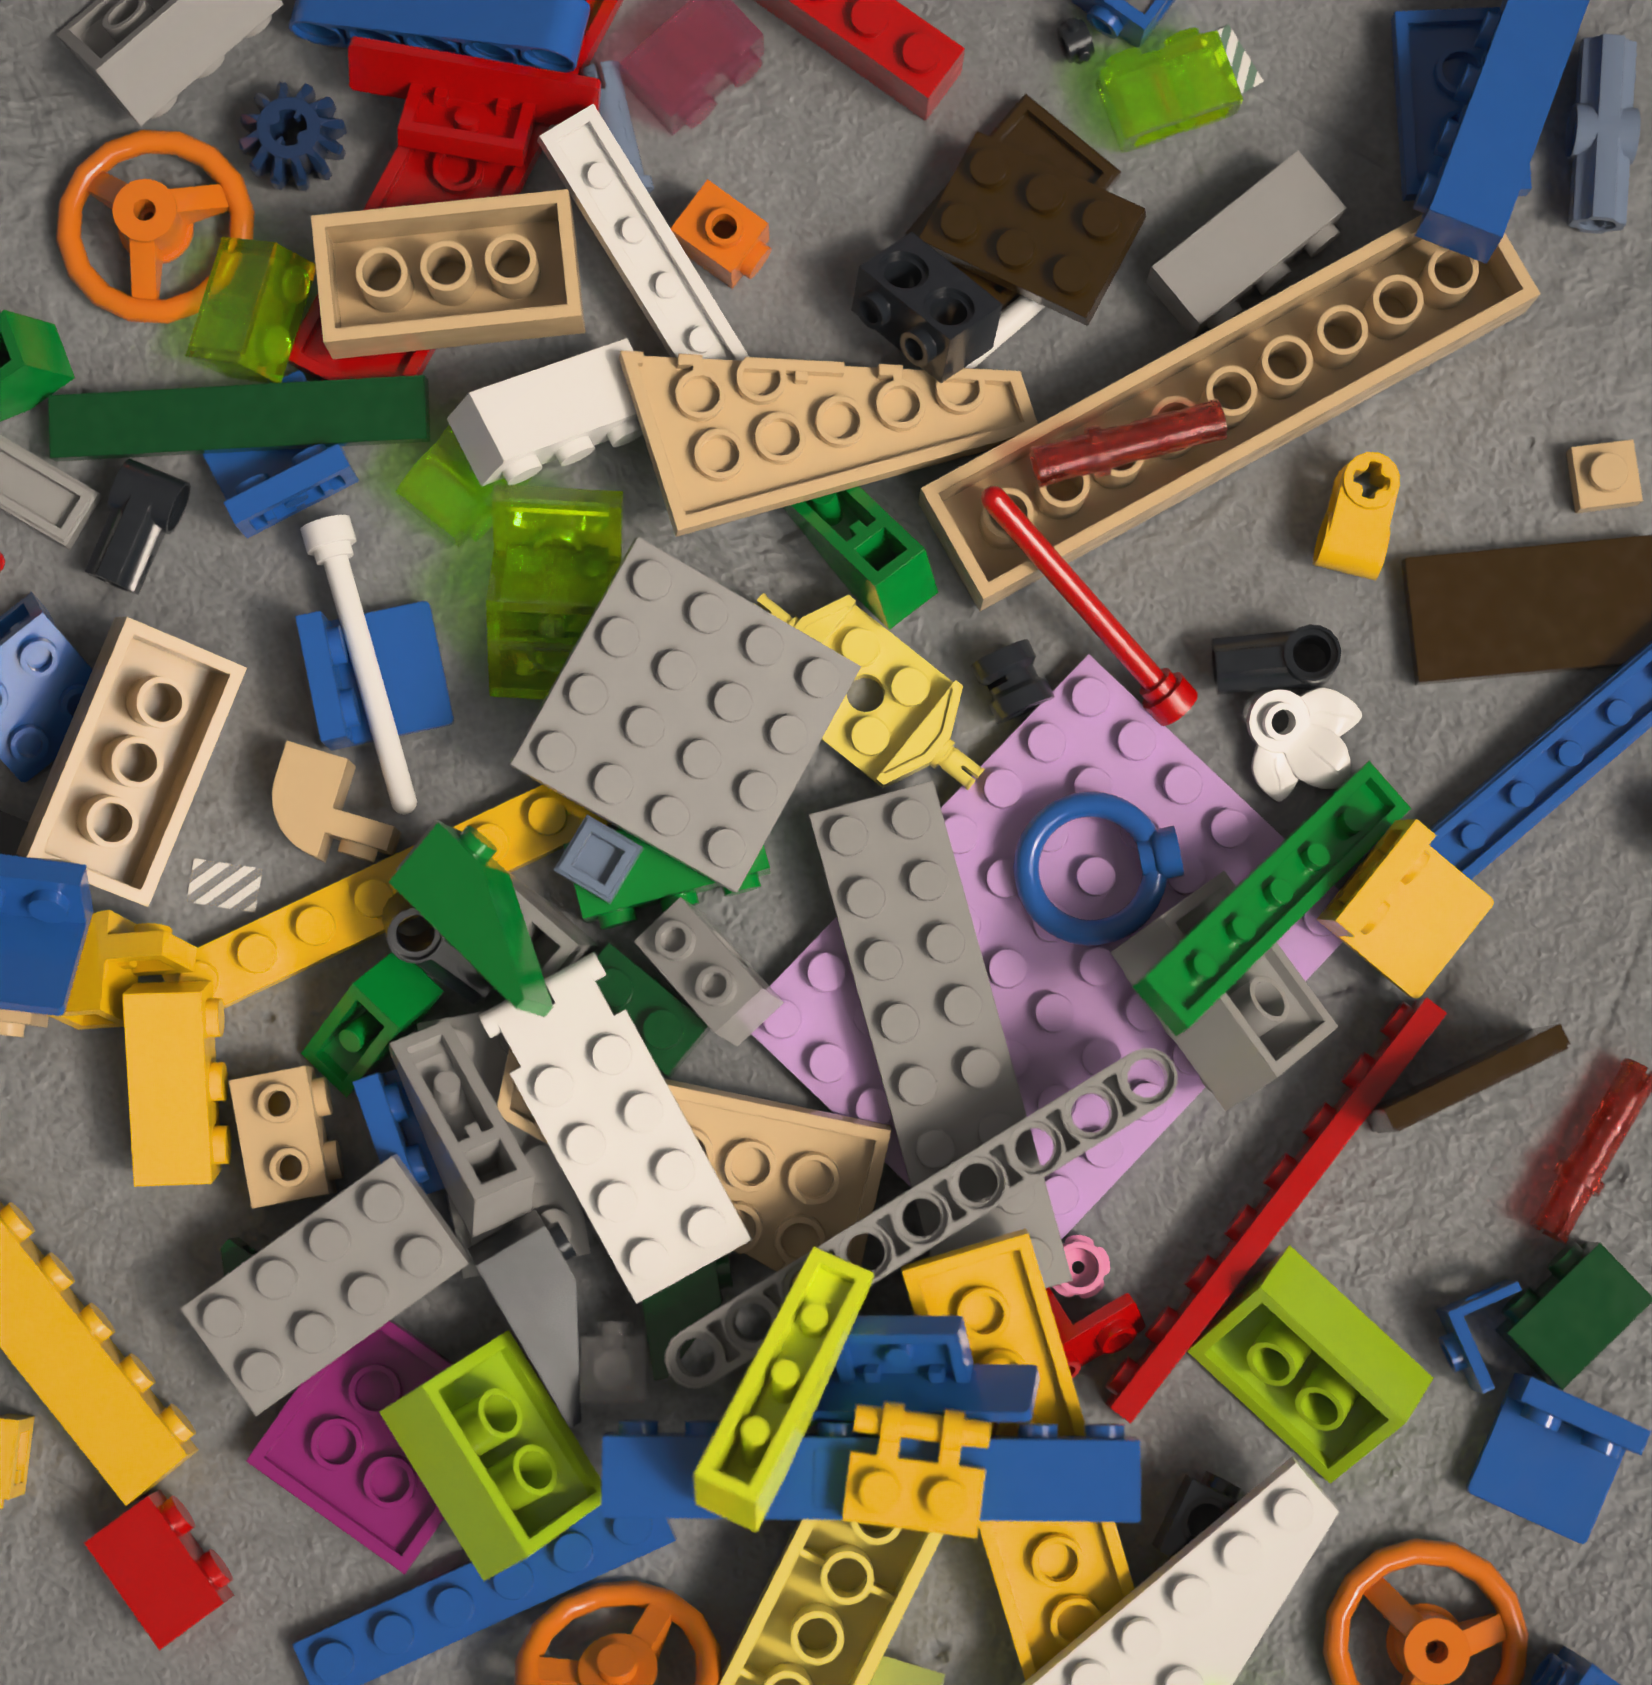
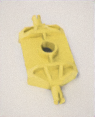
M765 593L757 599V605L765 611L860 665L861 669L854 681L861 678H871L882 687L884 693L883 702L878 708L869 712H862L853 708L846 694L822 737L825 743L882 788L897 783L929 765L934 769L939 765L945 772L966 787V790L971 788L976 780L964 770L978 779L985 769L981 768L958 748H955V742L950 739L963 689L962 684L957 680L952 682L859 608L856 605V600L850 595L834 601L801 619L797 616L792 618L791 615L769 599Z

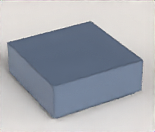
M586 815L554 871L611 905L642 853L643 847L591 816Z

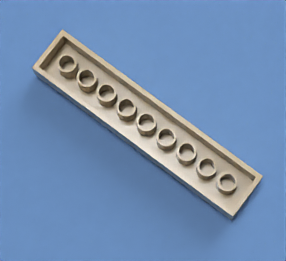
M1422 215L922 487L918 503L979 612L1044 577L982 506L980 498L985 488L989 486L1002 488L1064 560L1070 563L1525 313L1541 293L1506 233H1504L1502 240L1486 264L1416 237L1415 234Z

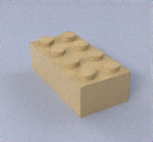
M568 189L311 216L323 343L332 359L586 333L573 209Z
M115 617L16 855L85 864L89 884L148 907L247 668L129 617Z

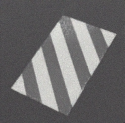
M194 858L186 902L255 913L263 869Z

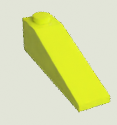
M816 1247L812 1248L694 1473L696 1505L757 1533L788 1472L872 1284L874 1273Z

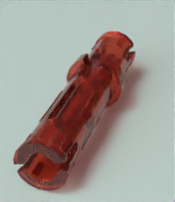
M1212 399L1192 407L1169 411L1115 427L1101 429L1097 424L1086 427L1082 435L1030 447L1032 469L1040 488L1093 473L1097 478L1108 476L1111 474L1112 468L1120 467L1124 464L1158 457L1200 444L1225 440L1228 437L1226 418L1219 400Z
M1629 1058L1622 1060L1619 1071L1567 1161L1559 1160L1553 1172L1557 1175V1178L1537 1213L1529 1222L1533 1228L1539 1231L1541 1228L1544 1229L1542 1234L1559 1243L1566 1244L1568 1242L1569 1235L1592 1196L1599 1197L1605 1184L1601 1179L1652 1092V1071L1647 1074L1648 1067Z

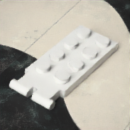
M595 952L544 979L555 1001L552 1004V1010L546 1017L518 1010L508 1000H505L479 1014V1018L491 1038L501 1032L506 1038L520 1064V1067L511 1071L510 1075L637 1304L752 1239L627 1010L624 1009L614 1015L596 983V980L607 974Z

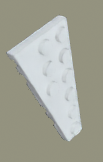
M1292 1456L1021 1685H1233L1339 1513L1336 1505Z

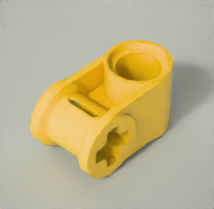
M1365 452L1357 455L1337 473L1333 481L1327 512L1324 515L1318 532L1313 565L1376 581L1387 553L1390 539V523L1400 487L1399 471L1389 457L1379 452ZM1365 471L1371 473L1369 478L1370 484L1379 487V490L1367 498L1362 496V485L1353 482Z

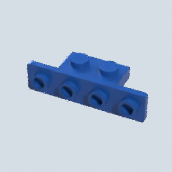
M857 1316L810 1421H855L857 1404L884 1408V1401L904 1403L905 1411L944 1416L945 1409L965 1411L966 1419L988 1422H1027L1031 1420L1040 1380L1038 1367L1033 1364H973L963 1316Z

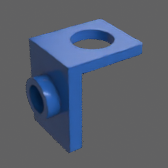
M1125 0L1071 1L1088 13L1086 15L1087 20L1100 33L1113 39L1119 35L1139 50L1176 0H1155L1145 14Z
M1505 1279L1436 1310L1446 1332L1445 1335L1438 1337L1442 1352L1454 1373L1463 1370L1468 1384L1473 1391L1484 1394L1495 1389V1386L1464 1316L1522 1291L1518 1281Z

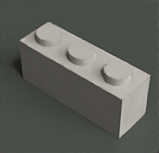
M1298 150L1151 267L1146 284L1190 337L1195 339L1207 328L1211 330L1241 314L1244 310L1239 303L1256 289L1262 296H1265L1279 286L1292 273L1287 264L1302 252L1306 251L1312 258L1329 246L1340 235L1335 226L1341 219L1346 207Z

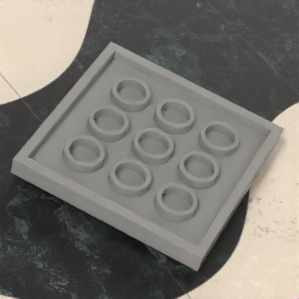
M637 537L629 547L508 765L728 890L738 892L861 666L654 545Z

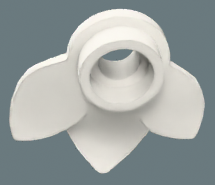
M1323 687L1311 689L1299 696L1285 689H1271L1257 696L1249 707L1246 724L1248 733L1256 744L1251 764L1252 774L1263 792L1275 801L1281 802L1295 788L1298 779L1308 785L1322 789H1335L1350 777L1351 761L1346 744L1340 736L1353 728L1362 718V713L1357 705L1347 696ZM1283 709L1288 714L1289 723L1284 731L1276 733L1272 727V718L1277 711Z

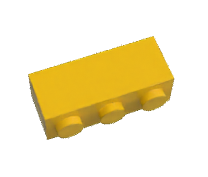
M212 980L134 983L122 994L134 1187L212 1184L221 1172L222 1164H229L231 1160V1132L228 1125H220L218 1101H226L227 1066L225 1062H216L215 1037H222L224 1033L223 1001L221 998H213Z

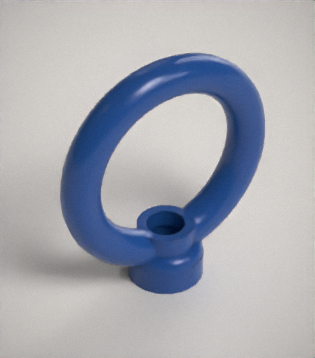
M1096 791L1069 794L1054 800L1042 808L1030 820L1022 832L1016 847L1013 863L1016 890L1022 905L1030 917L1042 929L1054 937L1069 943L1086 946L1116 942L1137 931L1150 919L1159 906L1165 892L1167 879L1185 876L1174 825L1157 829L1150 818L1131 802L1116 795ZM1084 817L1103 818L1122 827L1137 845L1142 869L1140 885L1132 900L1114 915L1096 920L1075 918L1058 909L1047 897L1039 874L1041 853L1050 836L1067 822Z

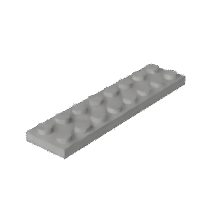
M933 781L809 814L911 1189L1027 1117ZM1031 1129L1025 1130L1018 1136L1015 1143L1017 1158L1028 1167H1039L1041 1165ZM974 1163L968 1165L961 1172L959 1188L967 1199L982 1202L989 1199L995 1193L997 1177L990 1166L983 1163ZM1044 1178L928 1249L930 1257L1026 1228L1045 1288L1073 1281ZM917 1198L915 1203L924 1236L933 1234L941 1223L939 1207L927 1198Z

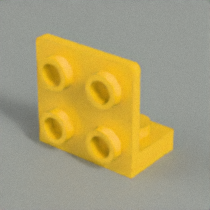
M1417 819L1394 821L1316 920L1408 997L1417 999L1422 996L1494 904V900L1429 845L1436 837L1432 831Z

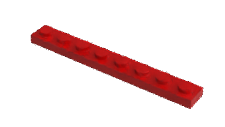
M1427 997L1416 1000L1412 1006L1402 1001L1395 1008L1380 1029V1032L1387 1036L1386 1040L1372 1057L1364 1051L1349 1067L1341 1079V1082L1348 1089L1334 1107L1324 1102L1312 1115L1302 1130V1133L1309 1137L1308 1141L1294 1158L1286 1152L1271 1168L1263 1180V1183L1270 1190L1255 1209L1246 1203L1230 1221L1223 1233L1231 1239L1216 1260L1207 1254L1196 1265L1184 1283L1191 1292L1176 1311L1167 1305L1155 1318L1144 1335L1152 1343L1137 1362L1128 1356L1118 1366L1105 1385V1388L1112 1392V1394L1104 1404L1130 1424L1133 1422L1447 1015V1012Z

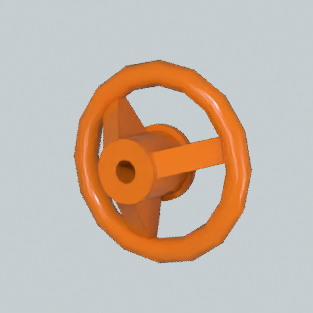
M142 129L105 142L76 167L59 200L56 242L68 277L95 306L129 322L169 324L206 311L236 284L253 249L255 211L243 176L216 147L182 131ZM143 154L176 155L202 167L216 184L168 189L162 183L152 179H138L126 183L107 172L116 164ZM90 194L113 211V218L118 227L120 240L130 254L132 296L110 286L89 262L81 239L83 207ZM229 211L228 246L216 270L193 290L167 299H159L162 266L177 259L187 250L193 238L194 223Z
M1414 1538L1377 1549L1345 1575L1326 1611L1323 1656L1332 1685H1361L1357 1680L1348 1649L1351 1619L1363 1596L1390 1623L1386 1635V1649L1393 1666L1403 1675L1400 1685H1444L1453 1682L1466 1669L1470 1656L1502 1641L1501 1667L1491 1685H1520L1526 1674L1529 1632L1517 1594L1491 1562L1454 1542ZM1414 1565L1446 1567L1475 1582L1493 1604L1496 1613L1458 1622L1450 1612L1438 1605L1431 1603L1410 1605L1383 1577L1388 1573Z
M637 1580L600 1582L561 1597L532 1624L515 1658L514 1685H653L657 1677V1662L672 1621L683 1629L695 1651L696 1680L694 1685H719L722 1680L721 1646L705 1616L672 1590ZM636 1606L645 1609L631 1634H610L595 1640L585 1649L579 1661L543 1657L551 1640L571 1621L601 1608Z

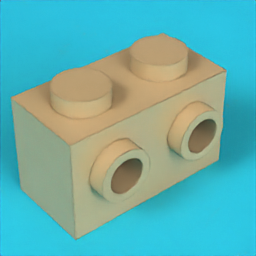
M305 1065L229 1080L252 1209L337 1193L335 1180L344 1178V1165L338 1141L328 1142L323 1116L332 1115L333 1107L326 1077L316 1078L315 1068Z

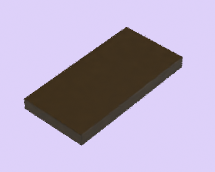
M1652 535L1407 557L1401 561L1415 685L1618 667L1652 640Z

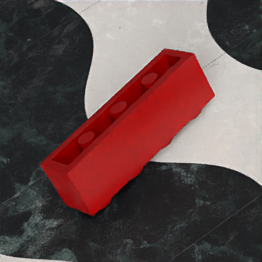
M753 0L925 121L962 72L965 48L897 0Z

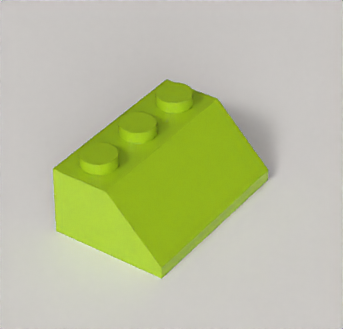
M1290 1245L1245 1285L1187 1351L1329 1484L1405 1425L1434 1379Z
M509 1330L379 1412L483 1581L529 1557L601 1505L602 1479Z

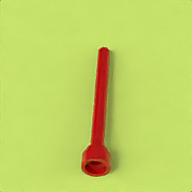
M998 486L985 488L980 498L982 506L1141 685L1139 693L1144 698L1142 702L1144 709L1161 726L1170 725L1184 716L1198 698L1196 689L1182 673H1172L1169 668L1160 669L1002 488Z

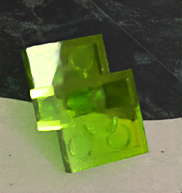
M494 485L492 497L494 552L486 595L489 697L545 699L624 558V491Z

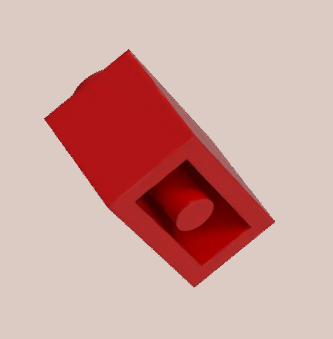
M161 1490L148 1495L84 1542L159 1651L234 1596L227 1585L233 1581V1577L224 1561L213 1549H209L206 1552L202 1550L190 1533L195 1528V1522L186 1507L174 1495L166 1499Z

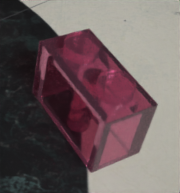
M690 0L619 62L622 82L673 136L685 124L692 129L702 123L715 109L717 102L714 99L731 84L736 88L741 87L759 71L763 64L761 57L764 55V34L732 0Z

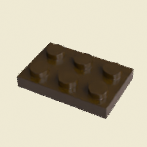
M977 131L919 238L948 261L1088 326L1146 219V211L1144 207Z

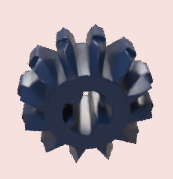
M279 81L276 88L278 99L271 102L266 95L256 93L254 101L261 113L242 114L240 122L249 134L239 140V147L244 155L253 156L249 167L255 176L260 177L270 173L271 184L279 190L283 189L290 177L293 176L299 190L306 192L310 185L308 174L315 171L321 179L325 181L330 180L332 173L325 159L335 161L344 159L346 152L343 146L336 140L343 137L347 133V129L343 119L333 117L337 108L330 97H324L316 101L314 88L307 83L298 90L295 97H292L287 84ZM299 128L301 132L297 135L298 143L287 146L285 142L289 139L288 130Z

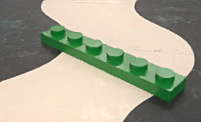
M1368 761L1343 782L1132 986L1133 989L1177 1037L1189 1029L1383 837L1394 821L1400 820L1411 809L1410 806L1375 766Z

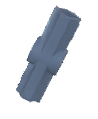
M1602 34L1596 37L1583 38L1579 44L1576 103L1573 104L1568 118L1565 153L1567 160H1572L1568 226L1577 228L1580 232L1605 233L1608 231H1619L1625 227L1627 221L1629 169L1635 159L1639 144L1640 111L1638 108H1633L1637 42L1627 39L1625 35Z

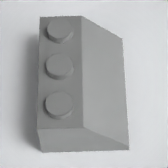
M95 0L56 35L113 100L142 126L149 119H155L167 113L176 103L177 95L197 78L207 77L216 71L223 63L224 55L242 39L253 37L264 30L270 23L272 14L283 3L281 0Z
M1225 871L1218 874L1110 952L1132 985L1235 887V884ZM1277 942L1189 1029L1177 1037L1157 1016L1167 1035L1176 1042L1200 1075L1204 1086L1213 1093L1225 1111L1278 1078L1338 1028V1025Z

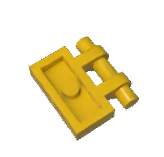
M884 1401V1408L857 1404L854 1431L880 1435L878 1454L851 1450L842 1520L977 1538L985 1468L959 1464L961 1446L988 1449L991 1422L966 1419L965 1411L945 1409L943 1416L905 1411L904 1403ZM908 1438L940 1443L938 1461L898 1456L900 1439Z

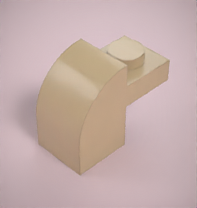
M286 741L272 789L273 811L286 837L299 849L325 863L333 839L340 840L338 852L374 863L377 852L390 856L395 855L401 832L396 827L342 811L356 766L347 758Z

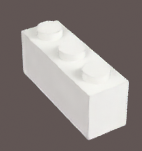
M626 338L469 392L447 420L480 485L484 486L504 478L508 485H514L537 474L543 468L542 464L558 459L561 466L570 465L591 454L595 450V445L610 441L612 447H619L640 437L643 433L619 361L620 351H634L628 339Z

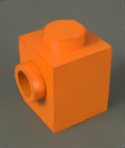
M708 179L670 228L686 255L731 289L734 288L743 275L752 279L762 268L772 248L766 245L769 241V223Z

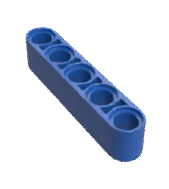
M295 0L288 27L296 36L325 46L348 48L351 38L357 36L567 73L574 71L577 67L590 13V5L585 0Z

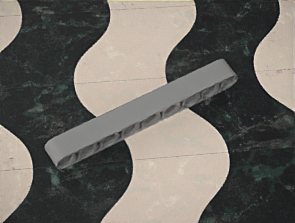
M1142 1048L1131 1052L816 1248L850 1262L847 1249L850 1240L855 1235L870 1233L877 1236L883 1243L885 1258L878 1268L870 1271L874 1273L872 1284L1165 1103L1173 1095L1177 1086V1071L1173 1061L1165 1053L1157 1049ZM1141 1059L1157 1063L1164 1074V1084L1161 1091L1150 1098L1135 1094L1128 1083V1072L1131 1066ZM1084 1094H1094L1101 1097L1109 1110L1105 1126L1093 1133L1080 1130L1074 1124L1071 1116L1075 1100ZM1030 1128L1046 1132L1053 1143V1153L1050 1159L1039 1167L1024 1165L1017 1158L1015 1152V1143L1018 1136ZM974 1163H983L990 1166L997 1177L995 1193L989 1199L982 1202L967 1199L959 1188L961 1172L968 1165ZM917 1198H927L939 1207L941 1223L933 1234L917 1236L905 1227L903 1212L910 1201ZM810 1252L678 1333L670 1341L666 1350L665 1363L672 1378L687 1388H702L712 1384L754 1358L765 1338L751 1340L739 1332L736 1325V1315L739 1309L745 1304L757 1303L765 1307L769 1312L773 1325L792 1288L794 1275L802 1269ZM691 1338H700L712 1346L715 1353V1364L710 1372L694 1374L683 1366L680 1359V1350L685 1341Z

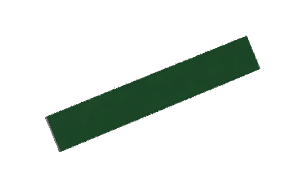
M425 375L48 395L50 458L56 462L306 449L318 444H325L326 447L339 444L340 447L431 442L428 378Z

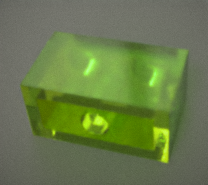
M222 237L185 356L228 378L264 383H281L316 272V264L276 242Z

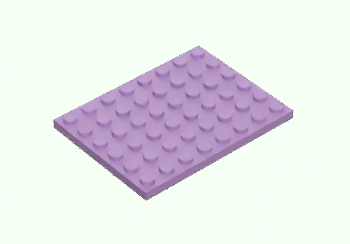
M1089 654L1053 691L1054 699L1040 704L981 766L985 770L980 777L976 779L973 775L971 776L976 780L971 788L966 790V787L962 785L941 807L1027 1117L1121 1058L1142 1048L1157 1049L1165 1053L1173 1061L1177 1071V1086L1173 1095L1165 1103L1044 1177L1061 1240L1205 1088L1200 1075L1176 1042L1167 1035L1152 1009L1133 989V985L1127 980L1123 969L1110 952L1221 872L1225 871L1235 886H1237L1284 840L1271 825L1166 726H1161L1144 709L1143 705ZM1091 791L1116 795L1131 802L1150 818L1157 829L1174 825L1185 875L1167 879L1165 892L1159 906L1141 928L1121 940L1096 946L1069 943L1054 937L1042 929L1030 917L1022 905L1016 890L1013 874L1016 847L1022 832L1030 820L1047 804L1058 798L1073 793ZM1097 817L1075 819L1058 828L1047 840L1039 863L1041 884L1050 901L1062 912L1085 920L1106 918L1122 910L1135 896L1142 877L1137 845L1133 838L1116 823ZM1335 886L1325 893L1277 941L1305 982L1342 943L1338 937L1316 920L1339 892ZM836 917L770 985L771 989L784 1003L751 1035L834 1114L890 1125L891 1135L885 1163L911 1187ZM1141 1059L1131 1066L1128 1072V1083L1135 1094L1150 1098L1161 1091L1164 1084V1074L1157 1063ZM1094 1094L1080 1096L1075 1100L1071 1112L1074 1124L1080 1130L1092 1133L1105 1126L1109 1114L1104 1100ZM1030 1128L1040 1165H1044L1053 1153V1143L1046 1132Z

